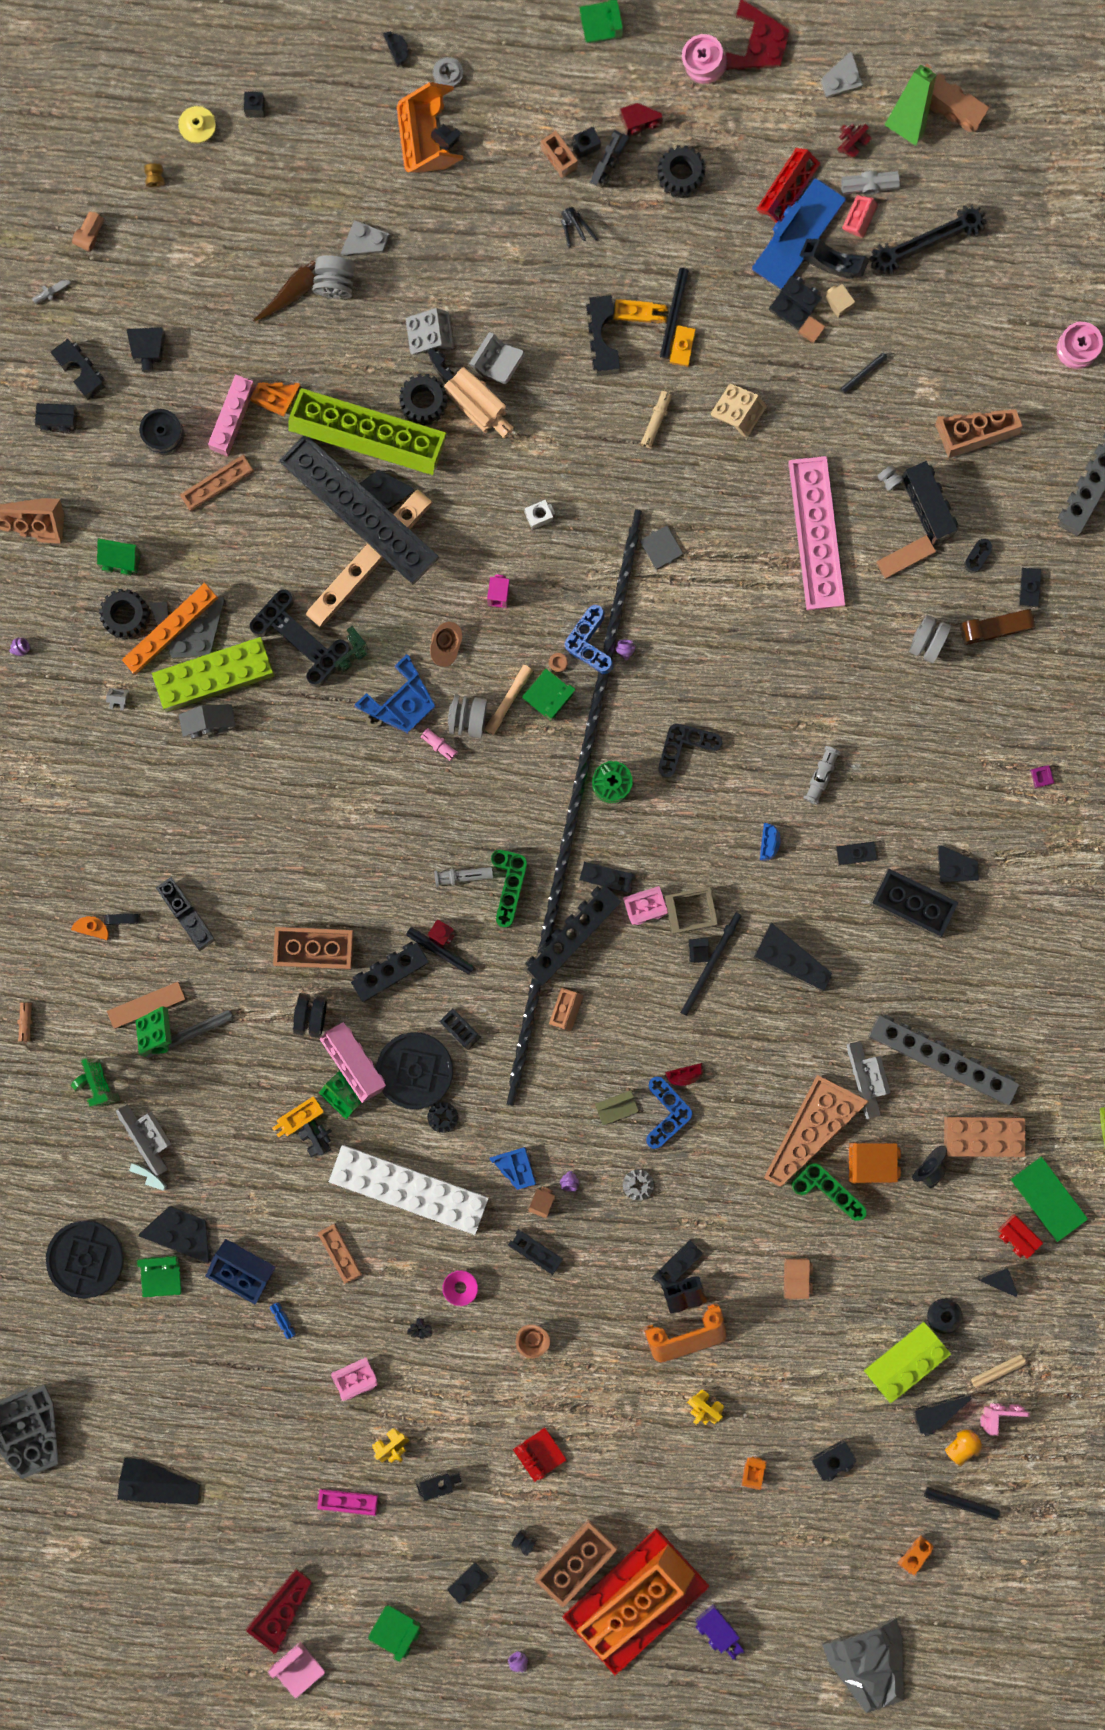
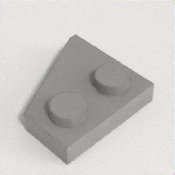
M849 52L821 78L820 82L826 99L862 88V82L852 52Z
M354 220L341 255L383 253L389 233Z

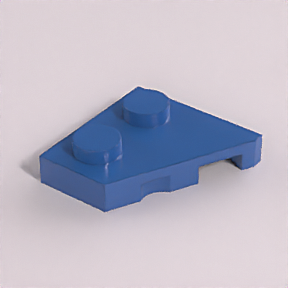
M526 1147L490 1157V1161L501 1170V1173L511 1181V1184L517 1190L537 1184Z

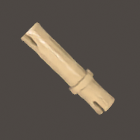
M661 391L658 403L653 407V415L640 443L642 446L646 445L647 448H652L663 417L667 415L666 410L673 397L671 394L667 395V392Z

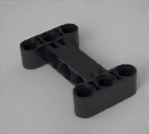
M281 589L251 620L250 630L256 637H264L274 628L314 664L308 670L306 678L311 686L320 687L349 656L350 647L342 639L336 640L328 649L324 647L286 613L292 607L294 599L290 591ZM283 595L289 596L287 603L280 602V598ZM270 609H275L277 611L276 615L272 618L268 617L267 612ZM258 623L264 624V628L260 632L254 630L255 625ZM339 645L346 646V651L342 654L336 652V648ZM327 659L333 660V665L330 668L323 666L324 661ZM314 673L321 675L320 680L317 682L311 681V676Z

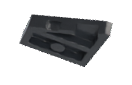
M942 845L937 846L939 883L979 880L978 861Z

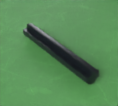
M410 927L407 931V937L468 975L473 971L474 966L413 927Z
M926 1487L924 1492L925 1498L990 1519L998 1520L1000 1511L996 1508L930 1487Z

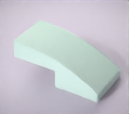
M131 1164L129 1171L147 1177L145 1185L160 1190L167 1189L164 1181L159 1176H155L152 1171L139 1164Z

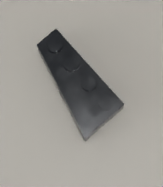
M772 922L769 924L753 958L823 992L832 973Z

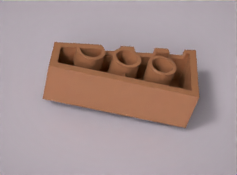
M926 63L925 67L931 69L932 67ZM938 73L936 75L930 110L943 114L947 120L957 122L962 125L964 130L975 133L987 114L989 107L971 94L964 95L961 87L957 84L950 85L946 82L945 76Z

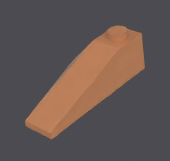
M41 498L0 504L1 530L7 532L12 530L20 533V536L23 537L31 536L37 538V541L42 543L62 542L64 511L61 499Z

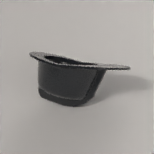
M941 1145L935 1148L928 1155L923 1164L914 1172L912 1177L914 1182L921 1181L932 1189L943 1179L946 1172L943 1163L947 1153L945 1146Z

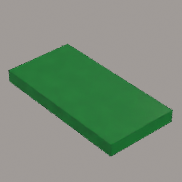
M1042 1156L1010 1178L1013 1185L1056 1242L1088 1220Z

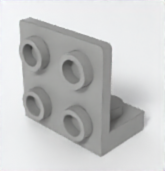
M435 308L406 318L411 354L415 355L427 351L429 348L434 349L437 347L445 350L454 349L448 311Z

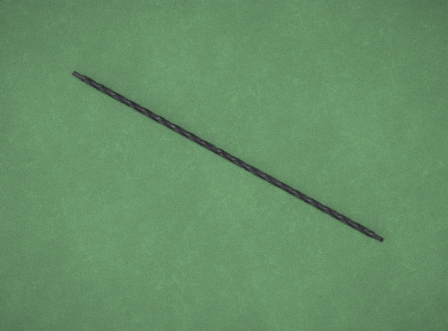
M635 509L632 526L629 527L622 566L616 586V594L611 609L610 622L604 641L603 653L608 655L611 660L614 654L622 608L628 589V580L633 566L634 552L640 533L639 524L642 510ZM600 661L602 667L608 666L607 661L605 663ZM598 672L539 947L544 942L549 943L552 939L551 935L558 913L559 899L563 890L566 868L572 848V839L575 834L578 811L582 802L585 780L588 774L591 752L594 746L609 673L602 674ZM544 956L541 959V965L546 968L547 957ZM533 978L530 983L528 1000L522 1020V1029L519 1034L509 1081L510 1090L506 1105L514 1106L518 1087L520 1088L521 1076L534 1024V1015L540 996L541 985Z

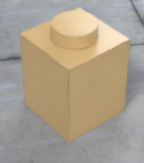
M843 284L838 287L835 285L827 291L828 294L825 301L838 318L854 307L855 301Z

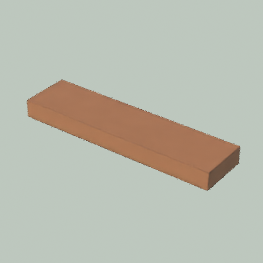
M242 455L189 488L180 496L191 512L247 477L254 470L246 457Z
M176 982L110 1009L107 1013L113 1028L116 1029L162 1006L169 1007L186 1000L180 983Z

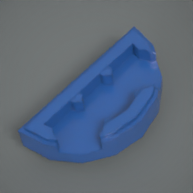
M764 823L760 852L761 861L773 858L778 852L781 843L778 829L769 823Z

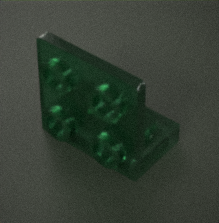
M353 626L346 630L348 633L347 639L353 646V649L334 663L338 672L341 670L345 672L352 666L353 661L356 659L361 660L368 654L366 651L369 648L366 642Z

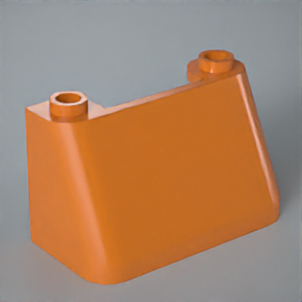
M717 1302L707 1305L708 1310L701 1318L704 1327L668 1339L665 1330L662 1328L654 1327L652 1324L643 1327L654 1359L658 1362H666L722 1343L726 1339L727 1333Z

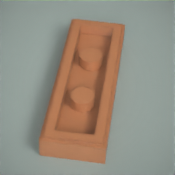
M926 535L880 559L876 564L886 579L934 554L936 551Z
M334 1223L318 1232L344 1284L361 1276L362 1273L336 1224Z

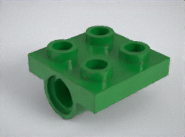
M162 1006L136 1020L138 1052L140 1056L164 1054L169 1051V1044L171 1043L168 1008Z

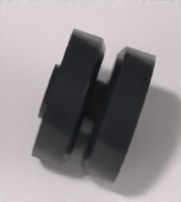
M151 410L145 414L140 422V437L147 448L154 454L162 456L173 454L183 444V427L176 415L169 410Z
M299 993L294 1010L293 1035L304 1036L309 1025L310 1037L321 1038L327 1009L326 996L317 995L311 1007L310 994Z

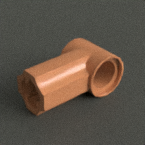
M89 211L81 228H78L74 233L72 244L91 252L97 240L96 236L105 221L104 218L95 212Z

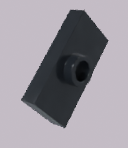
M1022 567L1018 606L1039 607L1041 569Z
M874 841L836 846L838 866L877 861Z

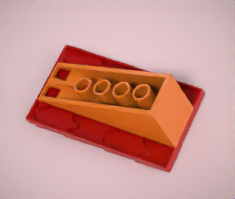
M656 1527L570 1607L562 1618L616 1676L700 1597L710 1585Z

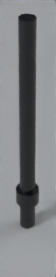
M735 912L729 925L726 924L723 930L724 934L680 1012L681 1014L688 1015L730 937L734 936L735 928L742 917L741 914Z

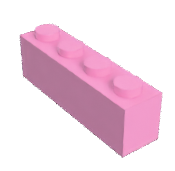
M235 375L209 440L208 446L210 450L229 456L255 389L253 381Z
M344 1022L323 1034L320 1041L362 1103L379 1094L386 1085L383 1077L377 1073L373 1062L367 1058L361 1044L357 1043L351 1029Z

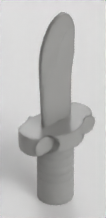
M62 280L49 289L43 286L42 289L44 291L32 298L34 303L37 305L47 298L50 301L54 300L51 295L70 285V281Z

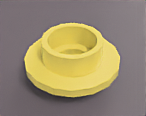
M194 106L182 113L178 126L181 135L187 141L202 143L212 137L215 132L216 122L208 109ZM195 121H199L198 125H194L193 123Z

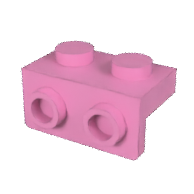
M659 886L623 898L632 925H640L645 923L646 920L658 919L668 913Z
M367 1357L331 1373L342 1401L353 1399L356 1395L364 1391H370L378 1385L376 1375Z

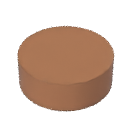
M562 653L553 654L549 659L551 670L557 673L566 670L568 666L567 657Z

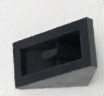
M1002 1267L978 1278V1281L1014 1297L1018 1295L1007 1267Z

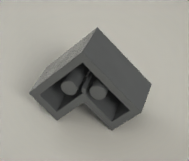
M232 704L203 705L179 714L182 736H191V739L202 738V734L209 735L213 734L214 731H217L218 734L228 733L229 729L236 727Z

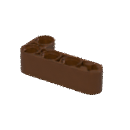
M1031 609L980 621L979 619H973L963 622L959 626L964 645L1036 628Z

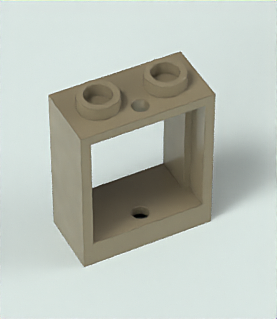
M710 887L664 896L671 934L717 926V921H720L718 909L715 910L713 903L716 902L715 891H711ZM705 894L711 921L679 928L674 900Z

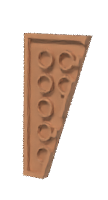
M817 1075L764 1178L783 1187L869 1101Z

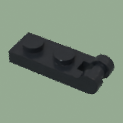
M584 862L579 881L606 886L610 889L631 894L633 889L631 887L632 881H635L636 875ZM620 877L625 878L624 885L618 884Z
M517 1229L513 1241L510 1240L508 1246L553 1275L563 1258L520 1229ZM522 1240L527 1242L524 1249L519 1246Z
M689 1239L651 1278L655 1282L657 1281L662 1289L665 1285L675 1282L703 1253ZM666 1271L671 1276L668 1280L662 1276Z

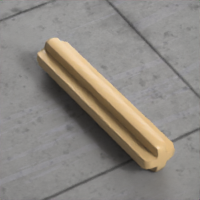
M1018 1355L973 1377L971 1382L975 1388H979L1024 1366L1026 1361L1022 1355Z

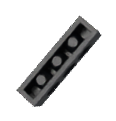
M410 942L402 947L403 951L398 954L396 951L386 956L387 960L381 964L379 961L369 967L370 971L365 974L362 971L353 976L354 980L351 981V984L363 1003L429 964L417 942L415 944ZM403 956L411 958V963L408 966L401 965L400 960ZM391 965L394 967V974L392 976L384 974L386 966ZM372 975L378 978V983L375 986H369L367 982L368 978Z

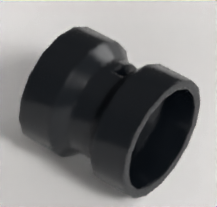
M520 1529L510 1545L515 1549H520L522 1554L528 1556L535 1546L537 1539L533 1536L529 1537L523 1529Z

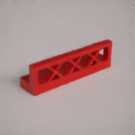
M796 148L756 210L760 214L769 215L775 223L778 221L782 222L785 217L783 215L789 205L791 207L794 205L821 163L808 149ZM810 160L813 165L806 171V163ZM798 175H801V183L796 186V178ZM791 190V198L789 201H786V193ZM778 206H781V213L777 217L774 212Z

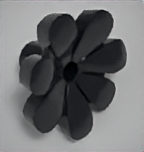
M417 1318L416 1324H411L407 1330V1335H411L413 1338L419 1335L420 1339H425L426 1336H432L431 1325H424L423 1318Z

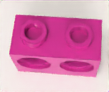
M498 574L495 577L490 576L487 596L488 606L507 608L510 581L506 579V576Z

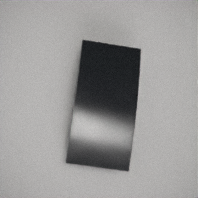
M429 348L428 356L435 371L447 383L454 377V372L448 367L443 368L445 356L436 349L434 351Z

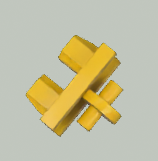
M703 1389L687 1401L693 1407L690 1412L695 1416L693 1423L697 1425L701 1421L706 1425L711 1421L713 1424H716L723 1417L721 1414L724 1406L718 1401H715L711 1407L705 1402L710 1395Z
M393 1428L387 1433L391 1440L388 1445H385L381 1439L372 1445L376 1453L374 1455L375 1458L382 1463L387 1459L390 1463H393L396 1459L400 1463L404 1461L401 1455L406 1452V1449L403 1446L410 1440L406 1435Z

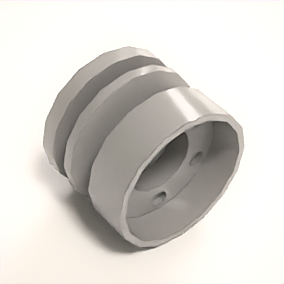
M319 256L316 258L315 273L319 276L314 277L313 292L319 296L331 299H348L352 297L351 288H353V282L349 279L354 278L355 263L352 260L339 256Z
M455 694L448 714L449 734H454L455 728L458 726V735L462 736L464 728H468L469 737L481 739L485 723L487 699L475 697L472 705H468V697L464 695L463 703L460 704V695Z

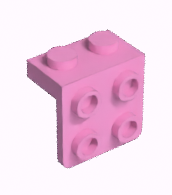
M990 1403V1406H984V1415H981L980 1420L981 1427L990 1435H998L999 1415L1029 1417L1030 1412L1025 1410V1407L1017 1404H1009V1407H1005L999 1403Z

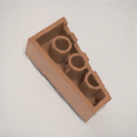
M1016 409L992 411L991 413L984 414L973 413V415L963 416L960 414L953 417L938 416L935 424L948 458L1019 435L1022 429Z

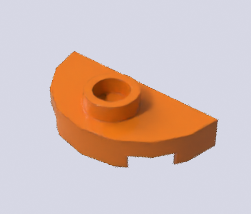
M86 916L80 918L71 928L72 931L107 941L109 939L106 925L96 917Z

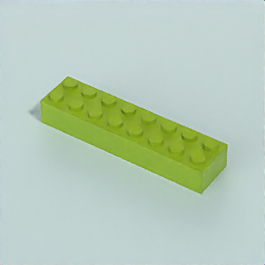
M303 388L300 389L289 416L288 431L433 475L445 444L446 432Z

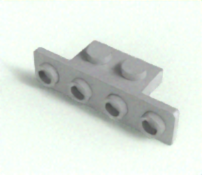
M861 1041L847 1044L860 1097L869 1101L863 1108L866 1119L880 1116L876 1097L890 1094L881 1056L865 1059Z
M129 1105L117 1109L116 1113L119 1120L127 1129L130 1138L133 1139L139 1153L144 1157L153 1174L158 1176L167 1171L168 1169L158 1153L170 1146L171 1143L153 1113L149 1112L137 1120Z

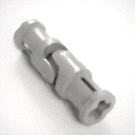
M825 746L824 756L818 762L819 769H816L809 783L811 785L809 791L803 797L804 800L815 805H819V798L822 791L828 785L830 774L835 768L834 763L837 756L841 754L840 751L829 746ZM815 778H818V779H819L820 781H822L823 783L817 782V781L815 780Z

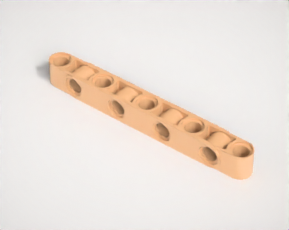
M416 490L396 511L394 516L408 529H411L433 502L421 491ZM406 512L412 514V518L409 520H404L402 516ZM367 544L309 608L306 615L319 627H322L384 558ZM359 568L362 570V573L357 577L353 576L352 571ZM329 597H335L336 602L329 605L326 603Z

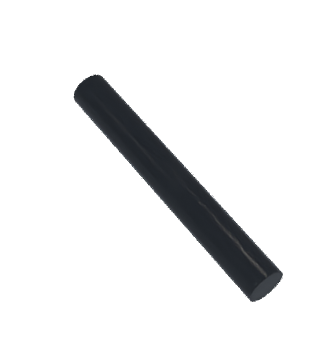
M882 352L840 388L842 393L846 394L885 361L888 358L887 355Z

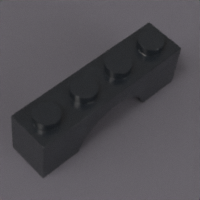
M612 295L589 297V304H586V313L591 317V322H588L589 334L593 335V340L590 341L591 352L595 353V359H592L593 371L597 370V376L620 374L618 350L607 346L601 337L604 325L614 318Z

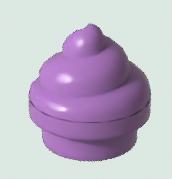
M15 638L12 641L10 653L17 656H25L30 651V645L25 638Z
M620 640L616 646V651L624 660H628L635 651V645H633L631 640Z
M568 1171L561 1178V1189L568 1192L577 1190L579 1179L572 1171Z
M515 1652L508 1659L509 1667L515 1672H525L528 1659L525 1654Z

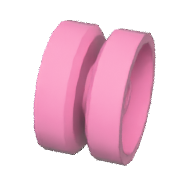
M700 34L692 37L685 44L682 59L686 71L693 81L700 84H709L722 76L726 69V58L720 42L715 37Z
M1076 322L1069 325L1059 338L1057 344V355L1060 361L1073 369H1083L1091 365L1101 352L1103 346V339L1099 329L1087 322Z

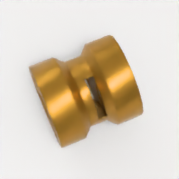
M158 163L145 165L144 173L147 175L145 179L146 186L149 188L164 186V178L162 177L163 166Z

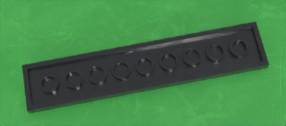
M303 435L279 460L283 467L412 585L439 559V556L309 437Z

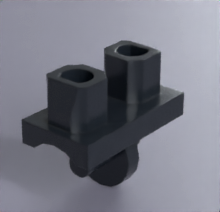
M315 1120L303 1125L304 1128L298 1132L301 1140L305 1141L310 1138L313 1143L312 1146L307 1148L310 1157L321 1156L331 1151L328 1145L331 1142L328 1136L332 1132L331 1128L325 1130L323 1125L318 1126Z

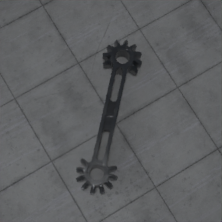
M973 204L969 208L964 205L962 210H958L956 213L959 218L893 248H889L888 243L885 244L884 248L879 244L877 249H873L871 252L873 255L869 259L873 263H871L870 267H877L876 274L882 271V275L885 276L888 271L892 275L894 270H898L900 267L898 262L963 232H967V237H970L972 233L977 236L979 231H983L985 228L983 225L986 224L987 220L983 217L986 214L985 212H979L980 206L974 209ZM966 218H972L975 223H968ZM956 226H959V227H957V228H955V229H953V230H951V231H948V232H946V233H944V234H942V235L939 236V234H941V233H943V232H945V231H947V230H949V229H952V228H954V227H956ZM918 245V246L913 247V248H911V249H909V250H907V251H905V252H902V253H900V254H897V253H899V252H901V251H904V250H906V249H908V248H910V247H912V246ZM881 257H888L890 259V262H883L881 260Z

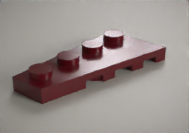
M295 1568L245 1629L248 1634L275 1655L311 1584V1579Z

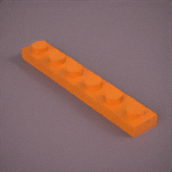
M202 584L132 649L122 661L136 675L218 599V596L208 584Z

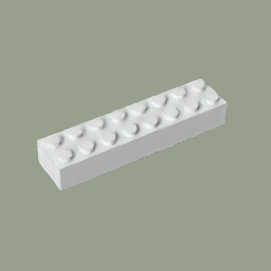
M346 1145L341 1146L329 1182L473 1235L476 1234L489 1198Z

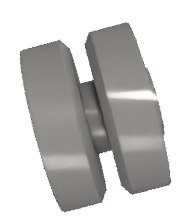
M927 614L914 634L909 653L919 656L924 647H926L924 660L933 664L948 636L951 625L942 621L936 630L933 631L936 618Z

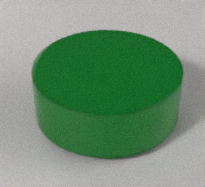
M86 1074L78 1076L71 1083V1087L75 1092L88 1084Z

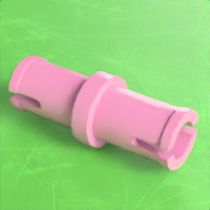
M429 728L421 735V738L429 743L434 751H439L449 761H452L455 755H457L458 752L449 746L444 738H439Z

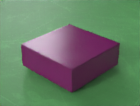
M1050 765L1030 770L1035 788L1054 784Z

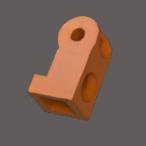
M919 1536L897 1564L915 1576L934 1546L923 1536Z

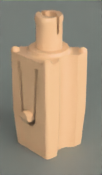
M465 367L461 368L444 385L446 394L484 433H487L488 429L493 427L503 438H506L508 433L510 434L513 431L514 427L502 417L506 415V405L486 387L484 381H480Z

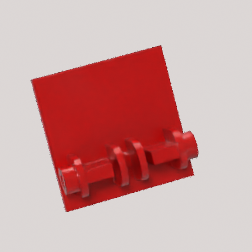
M545 1427L513 1449L534 1482L538 1479L541 1480L547 1473L567 1460Z

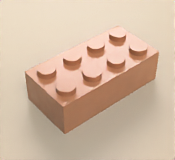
M275 927L273 966L352 970L354 931Z
M944 1117L946 1156L1025 1157V1118Z
M587 1519L534 1576V1580L563 1608L616 1552L617 1546L596 1525Z

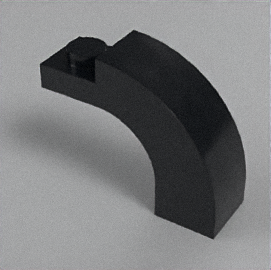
M807 238L799 255L808 263L825 272L848 279H853L854 276L863 277L870 260L866 256L849 255L836 251L820 239Z

